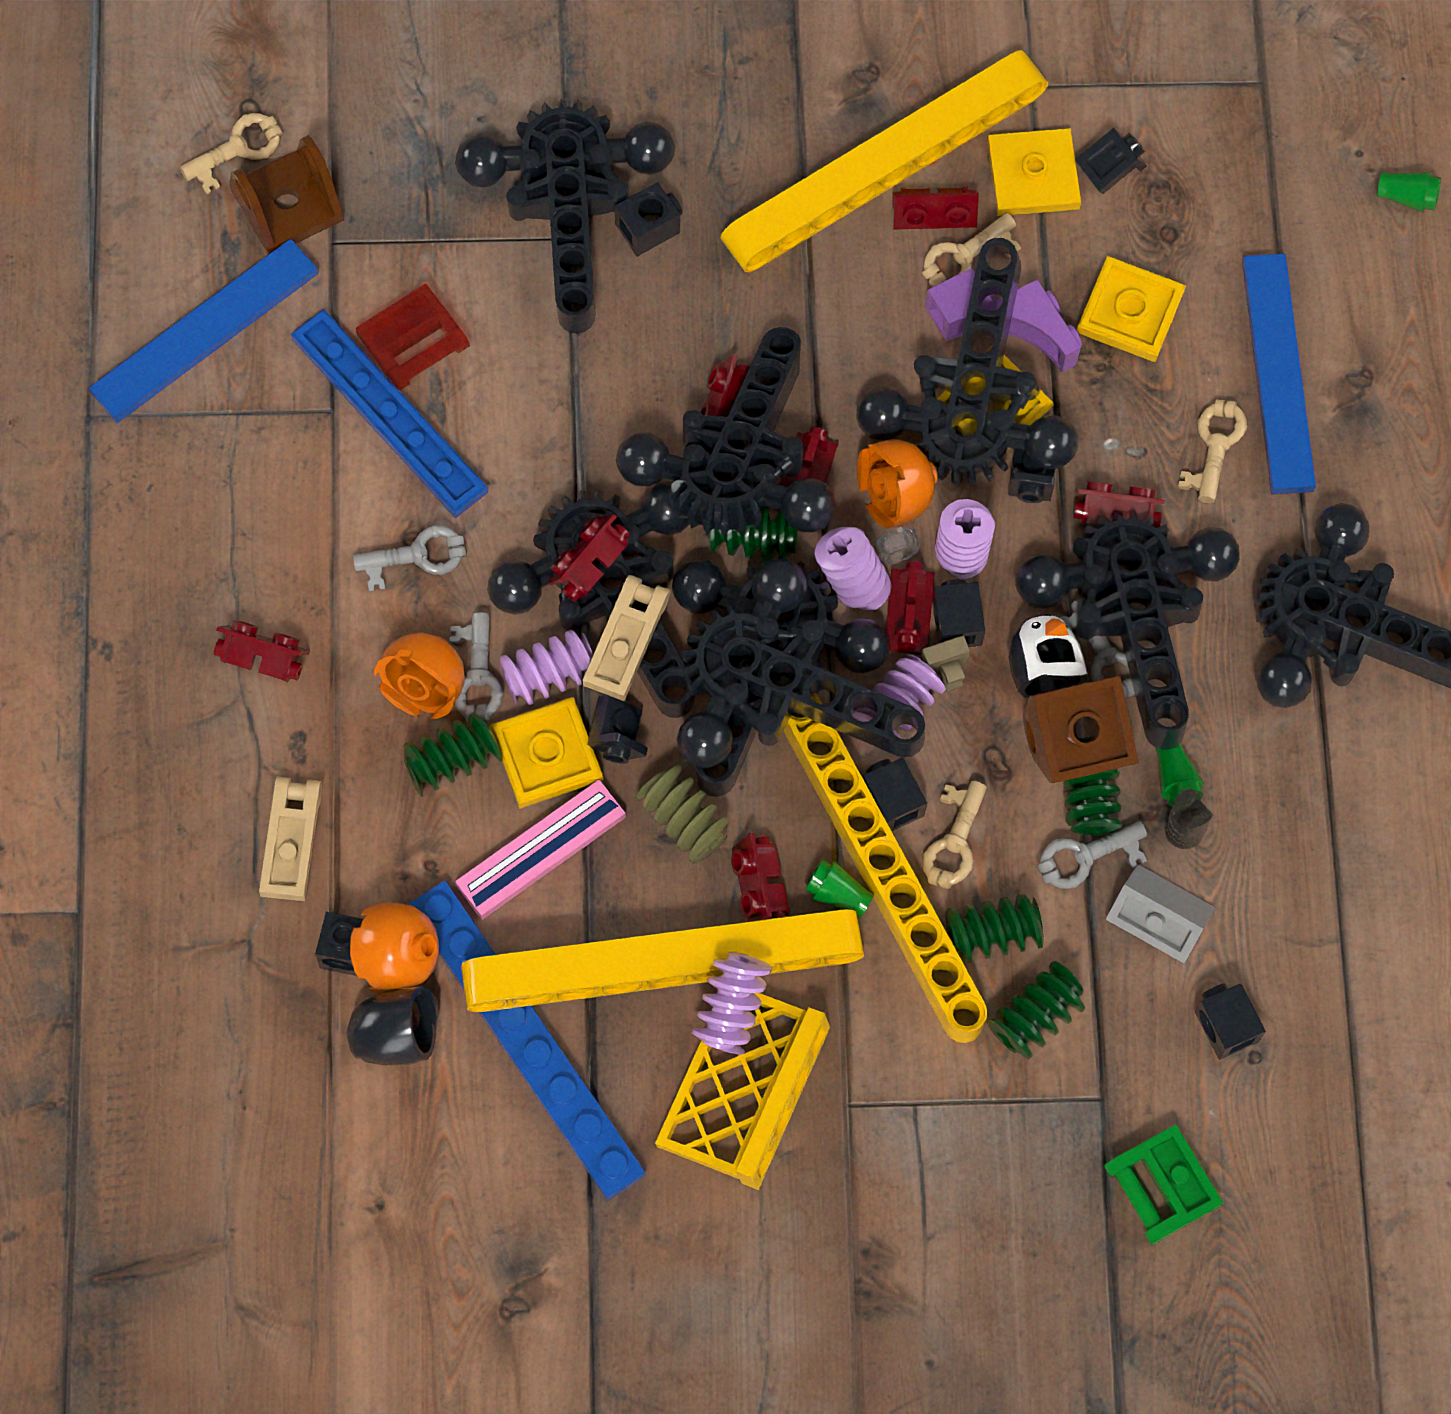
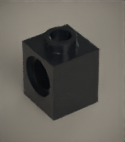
M656 182L615 205V225L638 257L679 234L680 216L683 212L676 197L671 192L666 194L660 184ZM646 214H656L660 218L655 221H646L642 217Z
M952 579L943 582L941 586H935L932 607L938 644L964 636L968 647L982 646L986 630L978 582L967 583L963 579Z
M903 757L893 762L890 759L878 761L866 770L867 774L863 775V780L891 831L925 816L927 801Z
M326 911L315 952L320 969L357 976L350 956L351 934L353 928L361 927L363 919Z
M1226 983L1207 990L1201 995L1203 1000L1200 1001L1195 1014L1219 1060L1260 1042L1266 1030L1241 983L1231 988H1228Z

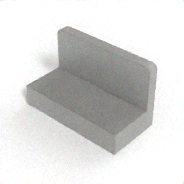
M1137 865L1120 891L1106 920L1180 962L1185 963L1215 911V907L1150 870Z

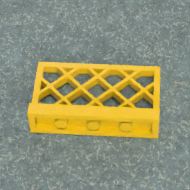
M754 993L761 1000L760 1006L769 1009V1011L761 1013L759 1008L756 1009V1021L752 1027L761 1024L768 1044L745 1054H738L739 1056L714 1066L709 1055L712 1047L706 1045L701 1040L655 1144L660 1149L740 1179L743 1185L759 1190L830 1026L823 1012L810 1007L806 1011L764 994ZM780 1015L797 1020L790 1035L775 1041L772 1040L765 1024L766 1021ZM785 1047L781 1057H779L777 1050ZM772 1052L777 1063L773 1075L755 1082L747 1062ZM706 1061L709 1069L701 1071ZM743 1065L750 1084L725 1095L718 1074ZM713 1077L721 1097L696 1107L691 1097L694 1085ZM767 1087L763 1098H761L759 1090ZM754 1093L759 1104L755 1116L737 1123L729 1103ZM688 1101L691 1109L683 1112ZM724 1105L732 1125L707 1135L699 1115ZM695 1118L702 1138L686 1145L670 1140L677 1124ZM749 1128L745 1139H743L740 1131ZM736 1133L741 1148L734 1163L731 1164L716 1158L711 1144ZM706 1146L709 1155L697 1149Z

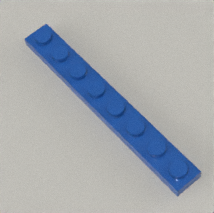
M443 881L408 905H413L423 912L434 924L439 939V955L464 990L461 964L473 958L496 954L446 881ZM532 1006L479 1012L607 1201L645 1177L644 1169Z

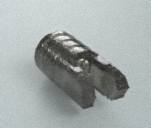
M1192 788L1183 790L1177 796L1165 824L1167 840L1173 846L1180 849H1190L1199 844L1213 816L1211 811L1201 801L1197 800L1198 794ZM1180 819L1185 823L1189 822V824L1182 827L1179 824Z

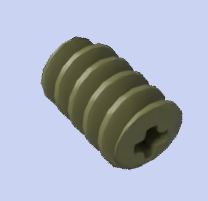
M679 764L655 775L639 790L635 799H644L643 808L646 812L656 811L654 816L655 822L661 826L667 825L666 835L672 839L679 837L677 842L678 848L684 852L691 850L689 861L692 864H697L713 854L724 843L727 835L722 831L729 819L727 817H722L716 821L711 819L717 809L715 803L704 808L699 806L706 793L703 790L693 795L688 793L694 780L690 777L681 782L677 781V777L683 769Z

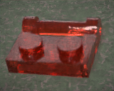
M426 283L355 328L358 338L399 391L410 385V379L454 351L461 353L470 347L463 331ZM439 329L446 335V337L400 366L394 359Z

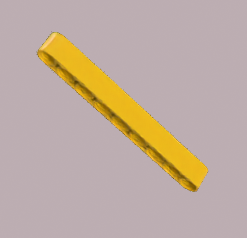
M1023 50L1015 51L738 218L722 232L721 241L745 272L755 271L1032 103L1047 89L1048 81Z
M814 693L812 699L816 703L822 704L818 695ZM791 715L783 731L866 886L874 894L873 899L943 1029L956 1042L967 1043L975 1040L981 1034L986 1021V1005L837 730L807 717L796 718ZM823 742L830 747L831 751L826 755L819 756L813 754L808 747L812 743ZM837 779L844 780L849 783L851 790L842 794L836 793L830 789L829 783ZM856 817H863L871 823L872 827L864 832L856 831L849 825V821ZM884 855L892 861L893 866L886 870H878L871 865L869 860L873 856ZM903 893L910 896L914 904L909 908L901 909L892 904L890 897L894 894ZM916 932H926L933 937L935 943L930 947H919L914 944L911 936ZM940 970L948 971L954 976L956 983L948 987L940 986L935 983L932 974ZM961 1009L969 1010L976 1016L977 1022L971 1026H962L956 1022L953 1013Z
M837 910L484 956L463 962L461 964L467 1010L471 1012H487L705 983L708 977L723 975V971L712 963L715 959H728V952L746 954L766 962L772 967L769 974L847 964L862 959L864 952L856 911Z

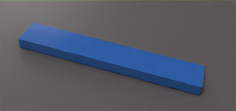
M289 239L90 386L91 395L116 424L318 275L317 267L292 239Z
M1286 254L1244 256L1242 268L1271 495L1314 492L1316 482Z
M324 309L291 334L292 341L455 519L488 493L486 484Z

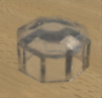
M899 527L889 530L876 540L877 552L881 562L894 564L907 560L917 554L920 548L915 529Z

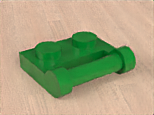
M1176 1124L1104 1165L1111 1178L1116 1177L1147 1229L1144 1235L1151 1246L1167 1239L1172 1234L1219 1209L1224 1204ZM1140 1162L1145 1166L1173 1213L1172 1217L1162 1221L1131 1169Z

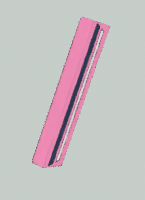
M597 780L456 880V887L483 920L626 818V813L602 782Z

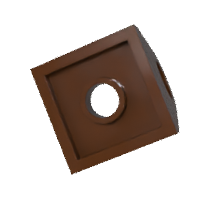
M309 135L299 140L297 151L247 175L240 168L231 172L229 182L231 192L268 255L289 239H292L297 244L344 221L327 165L318 147ZM290 194L298 199L297 204L290 209H281L275 205L276 200L282 195Z
M1116 675L1030 695L1023 713L1025 735L1030 753L1049 783H1057L1139 763L1120 676ZM1083 716L1090 717L1096 725L1094 737L1087 742H1080L1073 733L1075 722Z

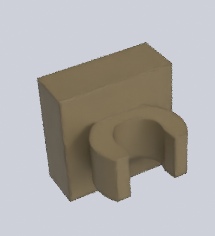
M964 636L922 649L921 660L928 664L936 672L937 676L940 675L941 681L946 688L945 691L949 692L963 687L961 680H964L965 677L962 667L967 666L970 650Z

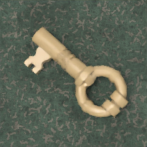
M260 113L245 114L233 126L228 142L218 146V148H214L209 153H205L181 165L180 170L186 181L196 177L202 182L205 194L209 195L211 194V187H214L216 191L221 188L217 179L212 178V168L235 156L250 160L269 158L277 149L283 132L279 126H276L277 122L273 116L268 117ZM252 123H259L269 141L265 147H261L259 150L249 149L246 140L242 137L244 128L249 127Z
M1005 213L964 244L944 242L933 245L925 257L923 276L926 280H930L929 284L932 287L946 281L947 278L942 272L937 273L940 269L934 263L937 257L946 252L953 253L955 261L961 265L960 273L970 269L973 258L979 254L982 246L993 238H1005L1014 244L1016 250L1019 251L1021 249L1017 241L1011 240L1009 232L1016 227L1014 219L1010 214ZM1004 253L1007 259L1011 257L1010 255Z
M1217 399L1215 404L1206 408L1198 419L1199 435L1209 447L1203 474L1199 473L1196 475H1192L1191 472L1181 471L1180 477L1185 481H1179L1178 487L1184 490L1194 488L1199 491L1198 500L1203 503L1215 502L1225 451L1231 445L1238 442L1247 430L1245 413L1237 406V401L1228 400L1226 403V400ZM1212 416L1235 418V430L1228 436L1221 433L1211 434L1208 428Z
M971 781L968 790L957 791L955 787L945 785L944 790L948 794L941 795V802L950 805L955 803L960 809L950 834H946L944 838L935 841L923 854V870L929 884L950 889L952 885L966 878L973 868V855L966 839L987 790L984 784L977 781ZM948 849L953 853L961 854L962 862L957 872L943 871V869L934 867L933 861H935L936 854L940 850Z

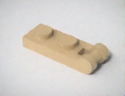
M628 575L585 673L583 686L625 701L660 616L667 606L671 590L659 585L656 589L643 585L642 579ZM635 600L648 605L645 613L631 608Z
M276 777L259 888L261 897L305 901L318 808L322 795V781L307 780V783L304 784L291 782V778ZM289 800L304 801L303 809L287 808Z

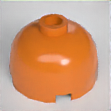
M899 439L868 445L870 448L861 450L857 462L858 486L860 492L868 490L872 504L865 505L873 520L886 529L906 524L919 518L928 509L934 496L935 484L937 482V471L934 464L929 462L928 458L917 446Z
M423 632L409 633L393 641L385 649L373 670L374 677L379 673V677L382 680L378 687L382 695L397 708L416 717L420 715V710L434 713L431 719H440L448 715L465 683L464 665L456 650L445 639Z
M375 903L366 908L361 914L366 915L361 927L353 928L351 934L350 956L358 978L366 979L373 986L368 988L374 992L417 987L426 981L434 971L439 957V939L436 928L430 918L413 905L403 903Z

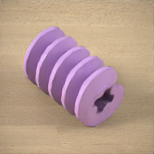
M963 499L949 504L941 514L935 545L936 559L944 569L959 579L974 577L987 564L996 524L989 510L977 501Z
M840 527L822 536L815 549L816 561L821 566L833 590L837 593L839 600L846 606L866 611L876 610L883 605L891 592L890 576L885 571L864 531L856 527Z
M568 630L565 632V645L556 636L550 637L549 651L540 642L534 643L532 647L533 658L524 649H519L516 651V664L507 655H503L500 657V668L515 705L517 706V696L519 695L530 705L533 704V690L535 689L545 699L550 697V683H554L561 692L566 691V677L568 676L578 686L582 685V671H587L593 653L583 632H581L580 639L573 630Z
M907 655L906 658H900L895 663V671H888L886 673L884 683H878L872 690L914 707L923 716L924 714L917 703L920 701L927 706H932L935 701L929 690L932 689L942 694L946 688L936 672L928 664L914 655ZM861 707L855 710L852 715L858 721L865 722L873 719L876 713L871 708ZM907 724L898 726L905 731H909L912 728L911 725ZM894 730L893 733L900 738L896 730Z
M728 952V959H715L712 963L723 971V975L708 977L707 980L708 983L718 989L717 994H703L702 996L704 1001L713 1006L712 1011L697 1012V1017L707 1023V1028H693L691 1033L702 1040L703 1043L713 1048L733 1054H745L744 1049L739 1045L747 1044L751 1036L744 1028L752 1027L756 1021L755 1016L748 1010H756L760 1007L761 1000L754 993L763 992L767 985L759 976L768 975L772 967L755 957L737 952Z

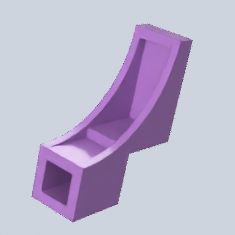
M973 268L928 289L925 309L946 342L963 335L975 276ZM1035 280L1017 289L1008 335L1024 340L1040 349L1056 364L1062 373L1076 366L1082 346L1081 339L1076 329L1071 324L1066 325L1059 314V304L1053 293L1049 290L1045 292L1039 281ZM989 295L983 300L981 308L985 311L997 310L1001 306L1003 298L995 300L994 295Z

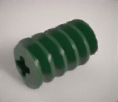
M765 507L762 513V523L758 530L746 526L742 536L736 530H729L724 538L720 530L713 529L709 533V544L712 553H718L723 542H726L728 555L734 556L740 545H743L745 558L751 559L757 548H760L763 561L766 559L770 560L775 550L778 552L779 558L789 559L792 553L795 554L799 531L789 526L781 510H779L774 520L770 519L769 509Z
M472 713L468 716L469 729L461 721H454L452 723L453 736L445 728H438L436 730V743L428 735H422L420 737V750L410 741L404 743L405 766L420 797H423L422 783L425 781L435 791L439 790L438 776L441 774L451 784L456 782L455 768L457 767L467 776L472 775L471 761L473 760L483 769L488 768L487 754L492 753L499 762H502V754L487 723L477 714Z
M1093 737L1077 738V740L1087 742ZM1112 769L1064 781V789L1068 792L1064 803L1069 809L1065 816V822L1071 827L1070 830L1072 832L1098 835L1122 828L1120 820L1109 818V815L1121 811V805L1108 801V798L1119 795L1121 790L1118 786L1107 784V781L1119 778L1120 771Z
M1018 894L1015 907H1013L1008 898L1002 897L998 901L997 911L990 901H983L980 915L972 904H966L963 908L962 918L953 907L948 908L946 911L947 934L956 951H962L968 962H973L974 948L978 947L986 959L990 958L993 944H997L1003 956L1008 955L1009 942L1013 940L1019 950L1024 952L1026 950L1027 938L1032 937L1038 949L1043 948L1042 919L1034 897L1031 904L1025 894Z
M1057 961L1050 963V973L1040 972L1036 976L1037 985L1028 983L1022 990L1023 996L1014 995L1009 1001L1010 1008H999L996 1013L997 1020L991 1018L986 1021L990 1030L1003 1045L1013 1053H1019L1027 1059L1033 1056L1028 1046L1030 1041L1042 1048L1046 1045L1041 1034L1043 1029L1054 1036L1059 1033L1054 1019L1058 1018L1067 1024L1072 1022V1018L1067 1010L1069 1006L1081 1013L1085 1010V1006L1080 998L1084 992L1081 984L1069 969Z

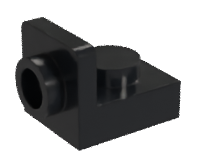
M1112 128L1075 159L1093 185L1102 194L1107 192L1133 169L1137 168L1141 172L1147 167L1140 157L1145 152L1141 144L1130 132L1123 136L1115 128Z
M1014 449L1008 495L1016 496L1019 500L1026 503L1051 501L1055 485V469L1039 467L1028 458L1026 451Z
M609 695L599 696L587 745L603 752V758L613 763L626 764L629 762V759L646 757L648 747L635 741L643 710Z

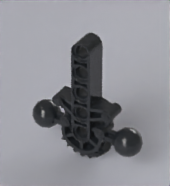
M560 99L557 104L558 108L551 109L544 102L542 114L539 115L529 110L527 114L528 123L518 121L516 130L519 137L523 140L522 145L504 147L491 135L477 134L468 137L459 146L455 165L457 172L465 181L472 186L483 188L496 184L506 171H521V180L516 182L515 187L509 189L506 195L509 215L516 221H522L526 218L550 220L555 301L559 324L564 330L579 334L592 327L596 316L589 217L615 212V205L629 198L628 185L624 180L619 179L617 174H613L612 164L627 163L639 174H657L662 172L671 163L675 153V143L670 132L662 125L647 121L635 125L626 134L625 138L607 139L605 135L610 128V120L607 115L598 117V112L594 105L583 111L582 103L579 100L573 104L572 108L566 107L565 101ZM563 151H571L574 153L571 157L568 158H560L556 156L557 154ZM564 189H574L577 191L571 196L559 194ZM570 226L580 229L571 235L561 232L564 228ZM569 265H579L582 267L576 273L564 271V268ZM581 303L585 305V308L578 312L566 310L570 304Z
M1005 238L990 239L982 246L979 252L958 360L936 358L928 355H921L915 360L914 369L920 380L921 392H925L926 398L922 401L921 406L909 405L906 398L898 390L890 387H877L862 396L856 409V420L860 429L873 439H893L904 430L921 433L923 441L916 446L927 455L926 457L929 462H932L934 466L938 465L936 469L937 479L942 481L952 471L951 481L957 486L962 482L963 474H967L971 486L978 484L977 473L983 472L988 481H992L994 474L990 468L995 464L1000 470L1005 472L1009 467L1002 457L1008 448L1026 451L1028 458L1035 465L1044 469H1058L1067 465L1074 458L1078 449L1076 429L1065 418L1057 415L1043 416L1035 420L1031 425L1018 424L1014 419L1020 408L1024 409L1029 400H1033L1039 395L1040 387L1032 373L1002 368L1021 274V260L1014 244ZM1006 253L1011 256V261L1006 268L995 270L990 267V261L995 255ZM996 294L1003 298V302L997 310L985 311L981 308L983 300L989 295ZM990 336L994 338V345L988 352L977 353L973 350L974 342L979 337ZM980 377L986 380V386L981 393L977 395L965 393V385L970 379ZM938 387L951 393L948 406L936 398L935 391L938 390ZM995 402H1011L1007 410L998 409L993 411ZM962 420H976L977 429L972 435L961 437L956 434V428Z
M786 327L773 328L764 335L728 417L703 416L697 410L687 411L683 415V445L685 446L683 457L670 454L664 441L650 432H639L626 437L618 447L615 460L623 479L635 486H650L660 482L663 478L675 481L668 489V498L671 506L676 507L678 518H688L691 529L703 525L706 535L713 529L720 530L724 538L729 530H736L741 536L746 530V526L758 530L762 523V513L765 507L781 510L789 526L800 532L813 533L826 528L835 515L837 505L834 494L828 484L816 478H803L792 482L789 487L775 483L779 477H795L802 472V441L796 437L786 438L774 432L799 375L801 351L799 335L794 330Z
M673 482L656 483L646 492L641 508L628 515H625L619 509L620 497L617 494L613 495L606 502L603 498V492L599 489L594 494V499H587L585 491L581 490L578 492V501L575 503L564 495L562 498L563 510L550 505L548 515L551 520L540 519L538 528L542 533L535 535L533 538L534 546L546 551L547 556L531 565L515 559L502 562L493 570L488 579L487 591L490 600L499 610L517 615L528 612L537 604L542 595V588L548 585L547 581L555 573L551 566L556 559L567 549L573 551L582 539L578 534L586 523L595 516L600 519L611 514H615L617 517L610 525L614 528L616 524H619L630 533L626 540L628 546L624 548L610 567L606 568L596 558L593 560L592 564L603 575L587 593L585 598L579 597L574 602L562 592L566 585L564 583L556 584L561 589L559 594L561 626L566 630H576L580 625L603 616L609 620L623 585L618 589L608 590L601 585L607 578L616 577L625 583L628 575H632L642 579V584L651 588H656L662 583L669 582L674 574L672 555L667 551L657 552L653 547L647 548L641 543L640 537L651 531L666 536L681 533L690 525L688 518H678L676 507L671 506L669 501L668 489ZM637 553L641 556L639 558L625 560L623 558V556H634ZM635 600L631 608L645 613L648 605ZM659 620L646 652L652 649L660 650L665 654V657L657 663H649L642 659L637 673L660 712L670 718H679L691 711L694 706L695 695H691L689 692V685L692 681L684 678L683 669L686 666ZM671 686H680L686 691V694L677 700H671L665 697L663 693Z
M1339 503L1330 506L1322 511L1317 518L1315 537L1321 547L1318 557H1308L1301 547L1295 550L1293 558L1285 553L1279 557L1278 565L1270 564L1265 571L1267 578H1261L1258 582L1257 590L1261 593L1256 595L1254 606L1261 610L1256 615V622L1268 624L1263 631L1264 638L1276 636L1284 643L1281 653L1263 661L1257 672V688L1262 698L1273 707L1289 708L1306 699L1311 691L1312 676L1306 664L1307 657H1313L1316 653L1324 659L1323 663L1332 670L1331 680L1338 686H1346L1351 682L1359 669L1364 654L1451 689V631L1384 604L1392 579L1394 578V570L1390 565L1379 563L1373 570H1358L1357 573H1352L1348 564L1344 562L1346 557L1354 555L1364 548L1370 533L1369 522L1364 512L1352 504ZM1345 583H1354L1357 587L1361 588L1358 593H1355L1343 587ZM1304 600H1316L1320 603L1323 610L1314 611L1308 608ZM1345 616H1356L1363 623V627H1353L1347 622ZM1386 632L1398 633L1403 638L1404 644H1396L1390 641ZM1325 638L1335 642V649L1331 651L1322 644ZM1427 648L1438 649L1444 655L1445 660L1440 661L1432 658Z
M1135 510L1130 514L1129 519H1123L1118 511H1116L1112 515L1111 522L1100 516L1096 520L1095 528L1087 525L1083 530L1082 538L1075 540L1073 552L1082 562L1064 565L1061 560L1053 555L1036 554L1027 558L1019 567L1015 575V586L1025 603L1034 608L1045 609L1059 604L1067 595L1068 590L1082 588V595L1086 599L1082 601V606L1079 609L1076 623L1077 635L1084 640L1092 639L1094 636L1121 637L1145 736L1154 747L1161 750H1169L1177 747L1182 742L1189 719V709L1168 627L1183 622L1193 623L1198 620L1203 603L1202 592L1195 587H1188L1186 583H1181L1177 578V573L1191 571L1193 575L1203 581L1218 582L1229 577L1238 566L1240 561L1239 545L1233 535L1224 529L1207 527L1197 531L1188 541L1187 546L1171 548L1166 539L1169 532L1167 524L1155 528L1152 515L1143 522L1137 520L1138 516ZM1130 565L1133 566L1136 570L1126 571L1119 566ZM1107 593H1110V596H1108V597H1106V598H1104V599H1102V600H1100V601H1097V600H1099L1100 598H1102L1103 596H1105ZM1132 602H1138L1140 604H1143L1146 608L1135 609L1132 608L1129 604ZM1149 641L1156 645V647L1145 648L1138 642ZM1158 679L1164 682L1166 686L1155 687L1148 681ZM1167 718L1176 723V725L1166 727L1157 720Z
M694 559L683 564L674 575L672 582L673 596L679 605L690 613L704 614L717 607L727 610V606L731 603L736 607V613L752 614L757 601L753 596L751 584L757 569L752 566L747 568L749 581L743 588L727 583L723 572L711 561ZM802 561L798 562L797 565L805 572V564ZM817 569L806 575L808 588L804 600L794 610L788 611L791 614L789 620L777 622L779 629L791 630V627H802L808 621H818L824 629V646L835 650L837 658L844 667L853 673L863 674L878 669L889 656L890 650L889 638L882 626L870 619L858 618L845 625L826 619L828 613L838 608V599L836 596H828L831 593L829 581L818 583L820 572ZM780 640L776 649L783 652L790 644V641ZM738 656L731 662V665L736 669H747L753 664L754 660L749 656ZM818 658L815 666L820 668V659ZM779 673L771 681L776 686L784 687L791 684L795 678L789 673ZM757 696L754 699H750L749 704L755 710L757 708L761 710L763 698ZM744 714L740 716L731 715L728 721L729 726H738L744 732L738 738L733 739L731 752L719 764L728 770L726 774L719 778H711L704 773L706 768L696 767L698 786L709 796L718 797L727 794L732 790L757 732L747 722V717Z
M775 558L766 561L755 572L751 586L757 603L752 614L736 613V607L730 603L727 606V616L722 617L720 612L713 609L711 612L713 624L710 625L705 621L699 620L697 630L700 635L689 634L687 643L692 649L684 651L682 655L683 661L689 664L683 669L684 678L692 681L689 685L691 695L707 693L710 697L704 712L689 716L680 726L676 738L678 751L683 759L695 767L710 768L722 763L729 755L733 745L732 730L728 725L731 715L740 716L744 714L747 717V722L758 731L760 742L767 746H772L779 741L780 735L793 712L896 756L904 758L914 756L924 746L925 721L917 709L815 666L825 644L824 629L820 622L811 620L802 627H791V630L779 629L777 620L780 614L794 610L804 600L808 588L806 575L790 559ZM780 640L790 641V644L783 652L776 649ZM738 656H749L754 660L753 664L747 669H736L731 665V662ZM779 673H789L795 678L791 684L784 687L776 686L771 681ZM819 690H828L835 695V698L827 704H819L812 699V696ZM749 693L763 698L761 710L759 708L755 710L749 704ZM861 707L871 708L876 713L873 719L865 722L858 721L852 714ZM907 724L914 727L917 733L909 739H901L893 731L896 727Z

